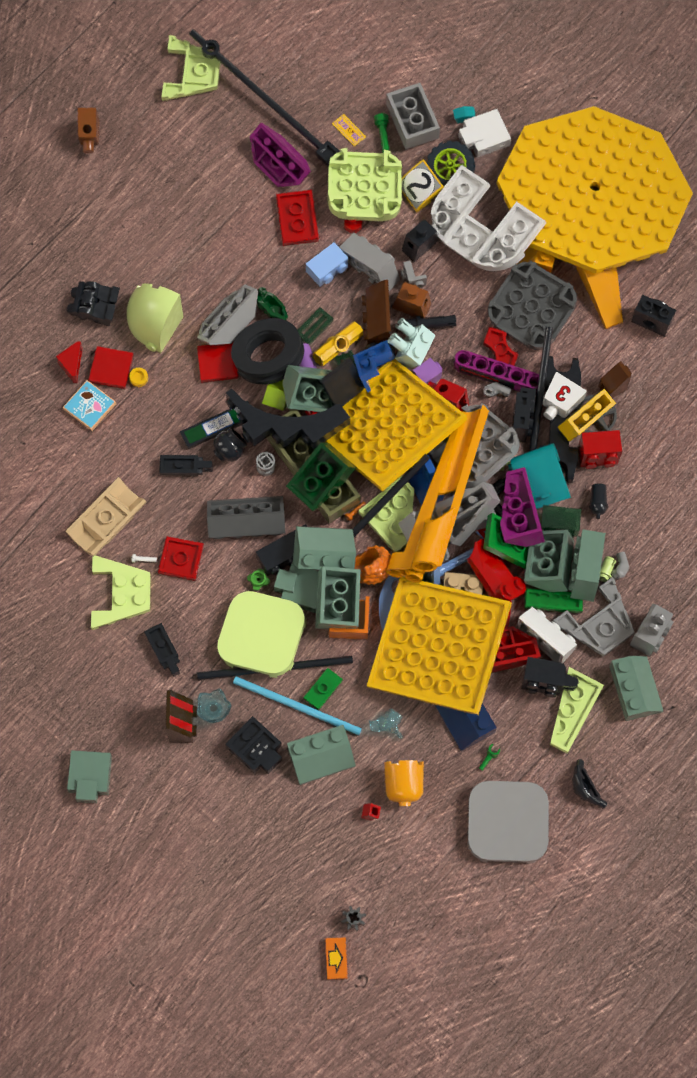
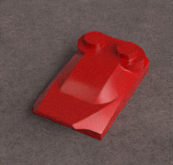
M485 538L475 542L473 552L467 561L489 597L511 602L522 596L526 591L524 580L519 577H513L501 557L484 549Z

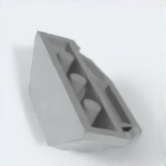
M244 284L239 290L225 297L201 324L199 335L197 336L198 340L209 345L231 344L255 317L258 290Z

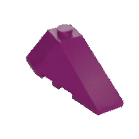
M525 467L506 472L505 495L502 505L503 512L500 522L505 543L524 547L544 543L545 540Z

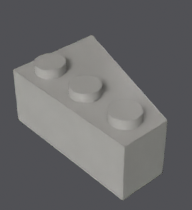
M482 482L463 494L450 537L452 544L461 546L499 504L500 499L492 484ZM452 501L436 510L439 517L450 510Z

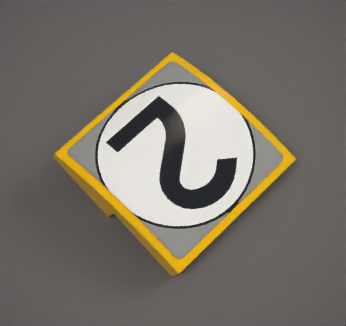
M424 159L401 178V192L416 212L430 204L431 199L444 188Z

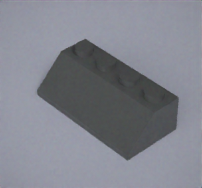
M283 496L207 501L209 538L259 537L267 534L277 536L285 533Z

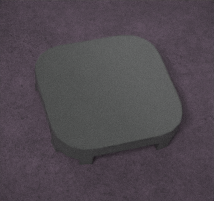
M522 262L515 264L511 268V272L494 298L490 300L488 315L491 323L497 329L505 331L507 335L531 349L543 350L546 326L553 327L552 344L574 312L577 305V296L569 282H564L539 267L535 262Z

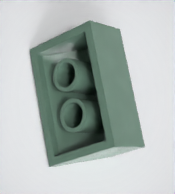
M288 365L283 379L287 408L322 412L333 407L320 383V380L332 370Z
M296 526L293 565L298 569L317 570L322 566L355 569L356 548L352 529Z
M568 530L542 531L545 542L529 546L524 582L548 592L568 591L574 540Z
M627 656L611 661L609 667L625 721L664 712L647 656Z
M344 725L287 743V749L299 785L356 767Z

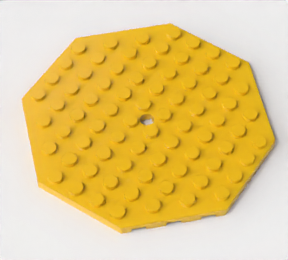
M595 106L524 126L497 180V186L499 190L501 189L509 210L518 202L546 221L545 226L528 247L595 274L603 272L604 269L610 267L616 268L626 265L627 262L633 260L640 261L650 258V255L666 253L693 194L660 132ZM597 185V187L599 188L598 191H593L590 188L591 186Z

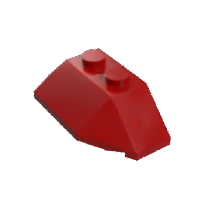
M513 626L505 627L491 673L521 667L526 664L528 657L541 658L537 639Z

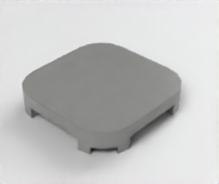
M483 403L468 406L467 404L462 407V411L472 412L482 408V405L488 409V406ZM490 410L466 487L469 488L476 487L490 479L517 454L520 447L518 436L513 427L506 425ZM449 436L429 452L437 465Z
M485 781L473 788L468 801V848L473 856L482 862H527V864L535 863L542 858L549 842V801L544 789L531 782Z

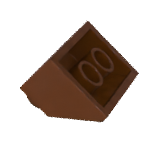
M383 280L365 288V295H362V306H366V312H363V323L367 325V329H363V338L367 340V345L371 342L381 343L386 340L388 341L391 334L388 280Z

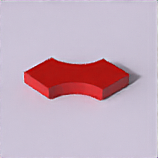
M489 326L483 345L493 352L495 360L515 366L519 354L508 346L506 341L507 333Z

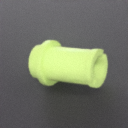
M609 556L604 558L600 571V581L607 582L611 579V572L616 564L614 558Z

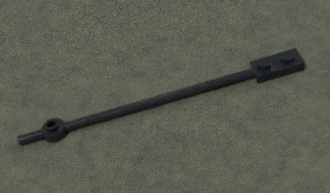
M194 29L190 31L189 35L202 46L204 57L208 59L216 58L313 144L318 149L315 151V155L329 167L330 158L340 152L339 149L328 140L322 144L220 53V45L217 41L212 39L205 40Z

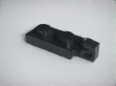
M160 455V475L198 476L203 475V472H213L212 461H203V457H198V455Z
M162 623L144 631L164 670L169 668L173 677L179 675L180 670L177 666V663L180 662L179 656Z

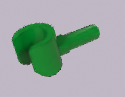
M494 744L489 746L487 756L479 767L482 771L492 758H496L500 752V748L496 753L491 751Z

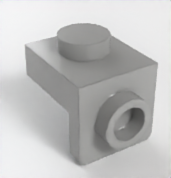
M411 261L403 262V269L400 270L402 280H406L408 284L423 288L427 284L426 275L415 277Z

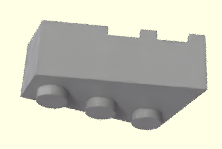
M353 233L339 247L348 257V263L359 273L361 271L366 273L370 277L368 281L372 284L388 280L390 291L400 281L393 256L381 251L377 245L370 244L365 237H360Z

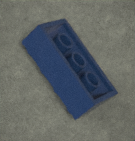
M483 703L479 716L435 705L461 751L496 732L497 727Z

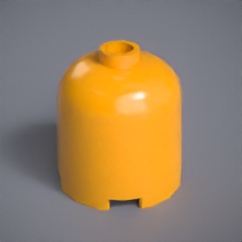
M411 760L398 761V764H391V761L384 762L385 787L388 799L392 802H398L401 807L411 806V802L418 801L423 795L424 762L418 763V761Z

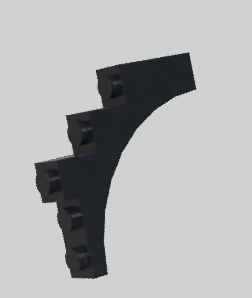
M233 389L226 392L227 400L225 402L231 410L234 409L237 412V418L243 424L242 436L247 443L251 442L253 446H256L271 435L275 443H280L283 448L301 437L303 442L307 446L310 445L314 450L321 442L327 441L350 425V416L339 403L313 415L286 417L266 413L253 407Z

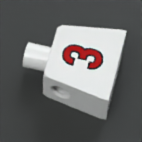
M556 372L543 400V405L547 407L543 415L549 420H553L557 414L563 418L567 417L584 400L587 391Z

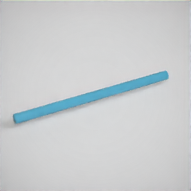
M237 676L234 678L233 684L334 726L344 725L346 731L358 736L360 735L362 730L360 727Z

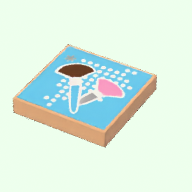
M86 380L63 406V410L93 431L116 405V401Z

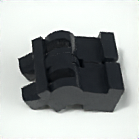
M93 281L79 282L78 287H73L71 290V297L74 298V303L68 304L67 312L73 316H78L82 320H93L95 323L109 327L113 319L120 288L100 285Z

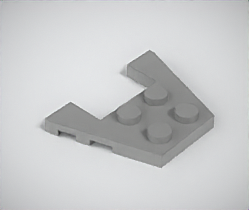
M613 577L598 588L610 604L589 620L579 625L568 610L553 620L562 630L603 657L635 633Z

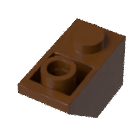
M621 361L618 362L600 379L598 384L600 390L605 389L612 399L626 391L632 374L627 365L624 366Z

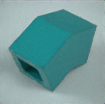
M463 106L453 109L457 124L476 117L474 107Z

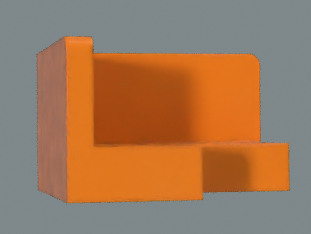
M366 596L365 600H359L358 627L356 629L329 628V638L368 639L370 596Z

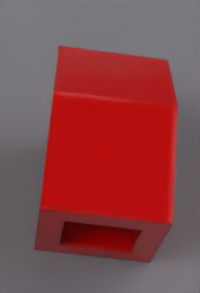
M372 803L364 804L361 819L372 821L379 819L381 807Z

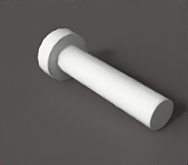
M133 554L131 560L132 563H135V561L157 562V557H142Z

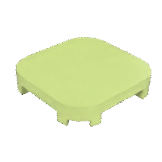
M344 148L330 158L328 169V206L332 214L345 220L388 221L395 218L400 212L402 202L401 160L399 161L388 150H384V153L348 152V148Z
M246 591L238 594L233 598L218 639L217 648L220 657L226 665L232 668L236 666L267 674L271 678H277V676L285 674L288 670L291 671L303 629L306 628V619L302 608L292 601L257 592Z

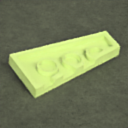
M570 667L567 675L577 677L579 684L574 691L563 690L550 745L567 754L604 687L603 684Z

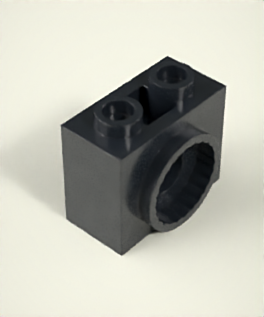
M642 294L631 322L665 337L673 322L676 309L669 307L658 299L649 298Z

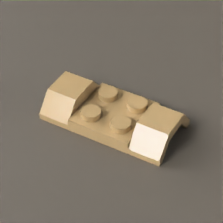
M118 477L66 530V533L81 549L94 557L130 522L147 502L134 494Z

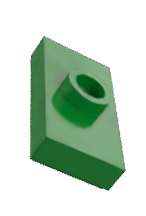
M327 668L304 696V700L317 710H320L343 682V679Z

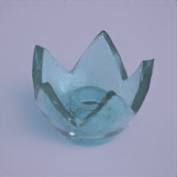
M220 688L211 693H199L197 715L201 719L210 723H218L229 714L231 703L226 699L224 692ZM211 706H217V710L214 712L210 708Z

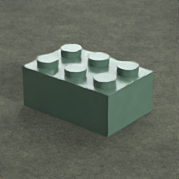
M582 529L581 537L577 536L573 551L574 559L571 566V579L568 590H571V598L594 602L599 585L606 533Z
M322 566L319 569L317 576L315 628L356 629L358 627L361 569Z

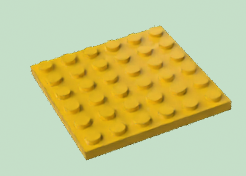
M396 359L384 364L378 369L380 375L368 380L371 388L370 392H367L366 388L363 389L343 406V409L350 416V425L325 441V443H330L356 467L358 472L381 491H384L416 464L424 454L429 453L468 420L462 411Z
M401 577L383 630L367 687L479 716L512 603L425 581L415 583L407 580L406 577Z

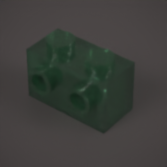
M543 505L540 522L542 531L568 530L572 538L578 536L581 509Z

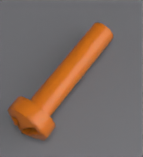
M363 501L350 513H346L345 518L351 521L352 517L366 503Z

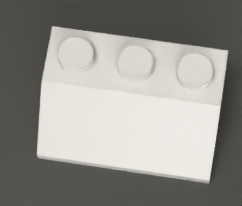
M533 607L519 617L516 628L529 636L535 637L539 649L554 662L564 663L576 649L575 639L569 634L565 635L558 624L545 618L546 615L541 610H536Z

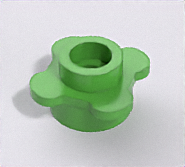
M258 569L247 576V580L252 583L253 590L259 591L262 586H267L270 583V579L266 578L263 569Z

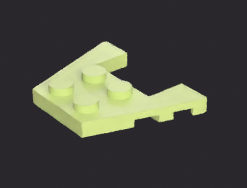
M169 35L168 53L186 54L182 84L163 82L162 100L165 101L218 90L221 63L216 58L208 59L204 57L201 46L196 47L188 41H181L176 39L175 36Z
M95 555L92 559V573L112 574V610L91 611V629L95 630L125 618L129 619L150 612V572Z

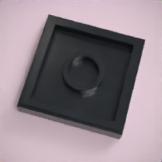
M346 358L320 380L333 406L339 403L343 407L365 389L356 367L349 358Z

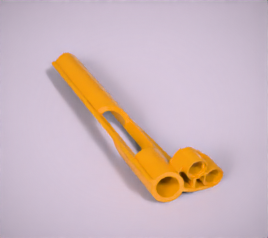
M482 405V408L472 412L463 411L468 420L450 434L404 552H394L391 555L386 570L390 576L396 578L405 576L411 582L420 583L425 572L434 571L437 567L442 566L489 410L484 405ZM456 490L450 510L442 516L431 520L438 495H445Z

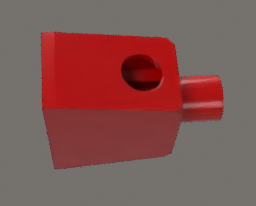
M440 379L438 384L431 381L427 384L460 411H462L463 406L470 405L467 389L445 379Z

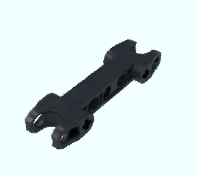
M549 356L544 392H547L556 372L581 387V371L578 358L572 359L569 371L559 372L554 367L553 356ZM557 414L553 420H550L549 445L554 443L559 455L560 466L566 472L567 483H573L578 463V447H569V441L558 428L560 424L570 417V414L565 418Z

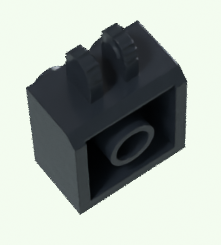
M528 657L524 668L521 689L530 694L539 692L545 693L544 695L547 697L560 696L562 690H576L579 681L577 677L565 674L566 666L563 663Z

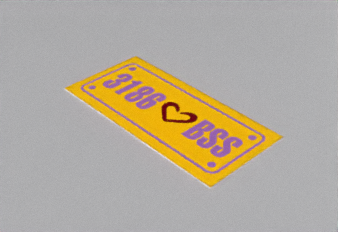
M345 114L332 123L353 146H356L366 138Z

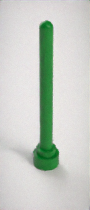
M380 113L374 116V123L379 128L382 153H384V150L389 151L386 130L389 119L386 113Z

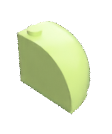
M142 284L141 287L138 285L127 305L126 314L129 329L134 337L146 345L149 350L161 353L183 319L180 294L161 286L158 289L152 288V284Z

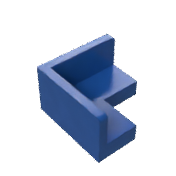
M387 340L353 355L359 377L367 392L371 391L368 380L380 375L377 367L395 359V354Z
M431 459L409 480L421 507L436 471ZM438 495L436 503L442 501L444 495Z

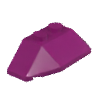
M260 123L250 135L254 163L277 187L300 185L311 172L306 159L283 136L265 124Z

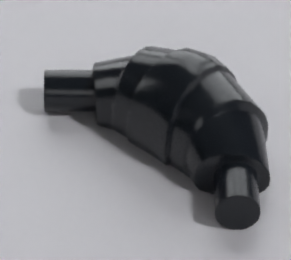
M578 759L572 777L574 793L583 801L598 805L604 809L607 806V802L601 798L587 770L584 768V760Z

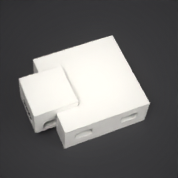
M497 109L465 120L463 128L459 129L458 137L462 145H466L469 150L474 149L477 158L508 147L511 144V137Z

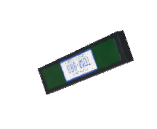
M228 409L180 431V435L187 448L191 449L215 438L222 431H227L229 428L235 429L243 424L237 418V412L234 409Z

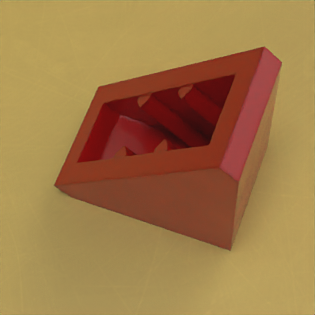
M80 341L75 342L56 356L58 364L73 383H78L83 352Z

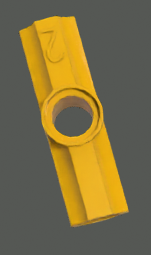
M356 322L350 323L335 336L329 337L326 343L312 353V358L319 366H324L339 353L347 351L352 343L363 336V329Z

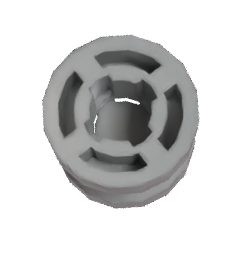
M262 452L257 456L256 465L258 473L263 476H269L275 471V458L271 453Z

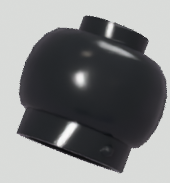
M229 428L227 431L220 432L213 441L215 450L213 452L223 462L225 460L234 462L242 456L247 443L233 428Z

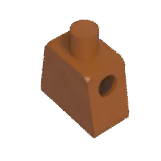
M78 108V139L80 145H83V152L88 154L94 153V145H99V116L96 108Z
M404 282L392 308L414 317L426 318L431 307L429 292L416 285Z

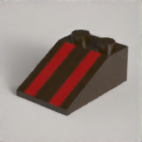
M167 690L166 732L169 743H193V737H197V725H194V718H197L198 708L194 706L192 699L172 690Z

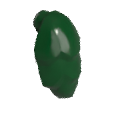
M264 287L258 288V308L264 311L269 318L287 320L288 315L285 306L277 296L267 292Z

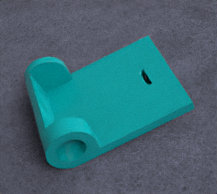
M554 443L513 457L510 463H508L510 471L525 467L536 509L571 498Z

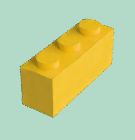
M603 389L560 424L558 428L570 442L616 403L607 391Z

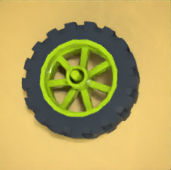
M458 141L439 143V146L434 147L427 157L426 163L444 187L451 179V173H455L457 171L456 168H459L461 165L473 173L475 171V161L472 152L466 145H462ZM450 154H457L454 160L450 159ZM444 155H447L448 158L446 162L441 160ZM460 157L464 161V164H455ZM438 162L445 165V167L438 170ZM448 170L446 178L440 174Z

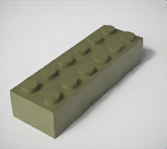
M292 409L283 416L300 417L301 415L297 409ZM271 435L266 438L293 476L314 452L313 448L310 445L307 446L301 437L285 448L280 443L276 444ZM347 479L344 484L318 507V510L330 524L359 505L361 496Z

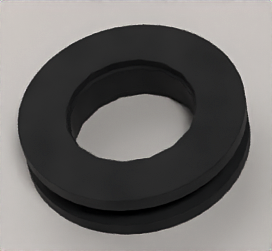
M268 318L250 324L238 334L231 348V356L238 373L243 379L253 384L266 385L283 380L288 365L299 366L304 357V345L298 330L292 323L279 318ZM276 340L285 343L282 352L272 360L257 362L251 359L254 350L267 341Z

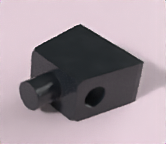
M425 219L422 220L405 236L402 252L415 263L439 241L437 230Z

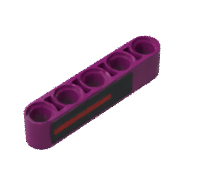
M460 350L455 355L454 367L460 373L491 383L498 382L519 392L521 387L536 389L537 393V386L533 387L529 384L531 382L538 384L539 374L466 350ZM464 359L467 363L462 364L458 360ZM483 365L485 368L478 369L476 366ZM498 370L501 371L503 374L496 375L494 372ZM517 376L521 380L515 381L512 377Z

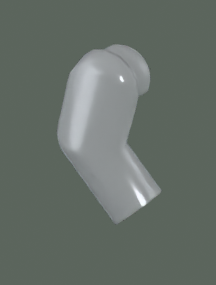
M494 382L485 386L483 392L487 397H492L499 393L508 397L511 388Z
M625 552L616 554L619 565L616 569L612 570V576L615 579L625 577L629 571V563Z

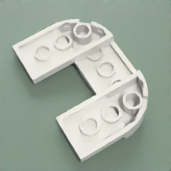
M461 165L433 203L431 210L432 226L437 230L438 237L447 247L478 268L487 271L508 269L524 258L525 250L545 226L546 221L516 202L497 228L491 231L469 216V213L489 189L490 184Z

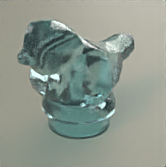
M390 708L388 712H385V715L377 717L374 721L369 720L370 729L373 732L394 733L402 739L403 735L399 732L398 724L401 723L403 717Z

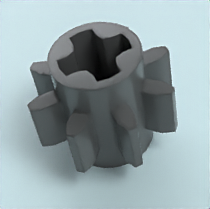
M349 906L348 913L342 912L346 919H343L341 922L342 924L347 923L348 931L351 927L358 931L359 925L365 926V922L361 918H365L366 914L360 913V907L355 910L352 906ZM357 915L358 921L351 923L349 916Z

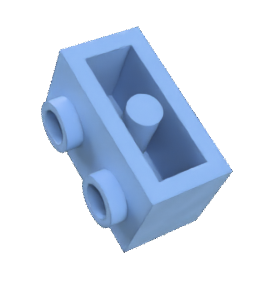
M332 243L306 263V272L321 287L323 284L330 283L336 274H341L347 269L348 257L335 243Z

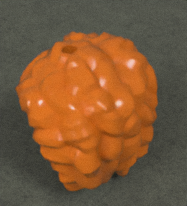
M375 545L368 547L367 551L356 556L355 569H361L360 583L375 585L389 577V574L386 572L391 558L388 550L382 546Z

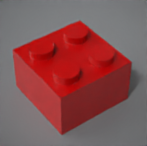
M620 430L582 433L578 444L580 467L593 469L597 466L609 468L618 465L622 454Z

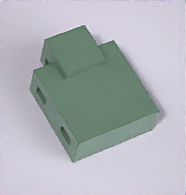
M291 564L289 571L279 569L274 591L282 593L281 599L298 604L302 610L316 613L318 571L298 569L293 564Z
M71 750L67 790L69 793H76L77 802L97 803L98 795H108L112 762L111 753Z

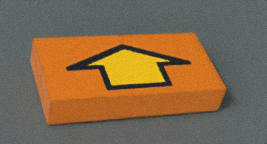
M346 937L325 938L327 980L348 979Z

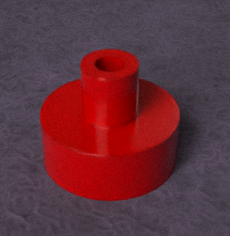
M344 219V227L350 233H357L362 228V220Z

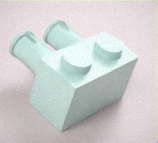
M401 318L395 327L406 335L405 339L403 340L396 333H393L389 337L388 343L399 350L395 359L407 369L421 365L436 335L423 325L413 327L404 318Z

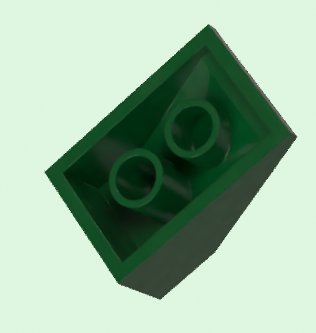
M321 442L286 487L312 511H315L345 483L356 467L330 443Z

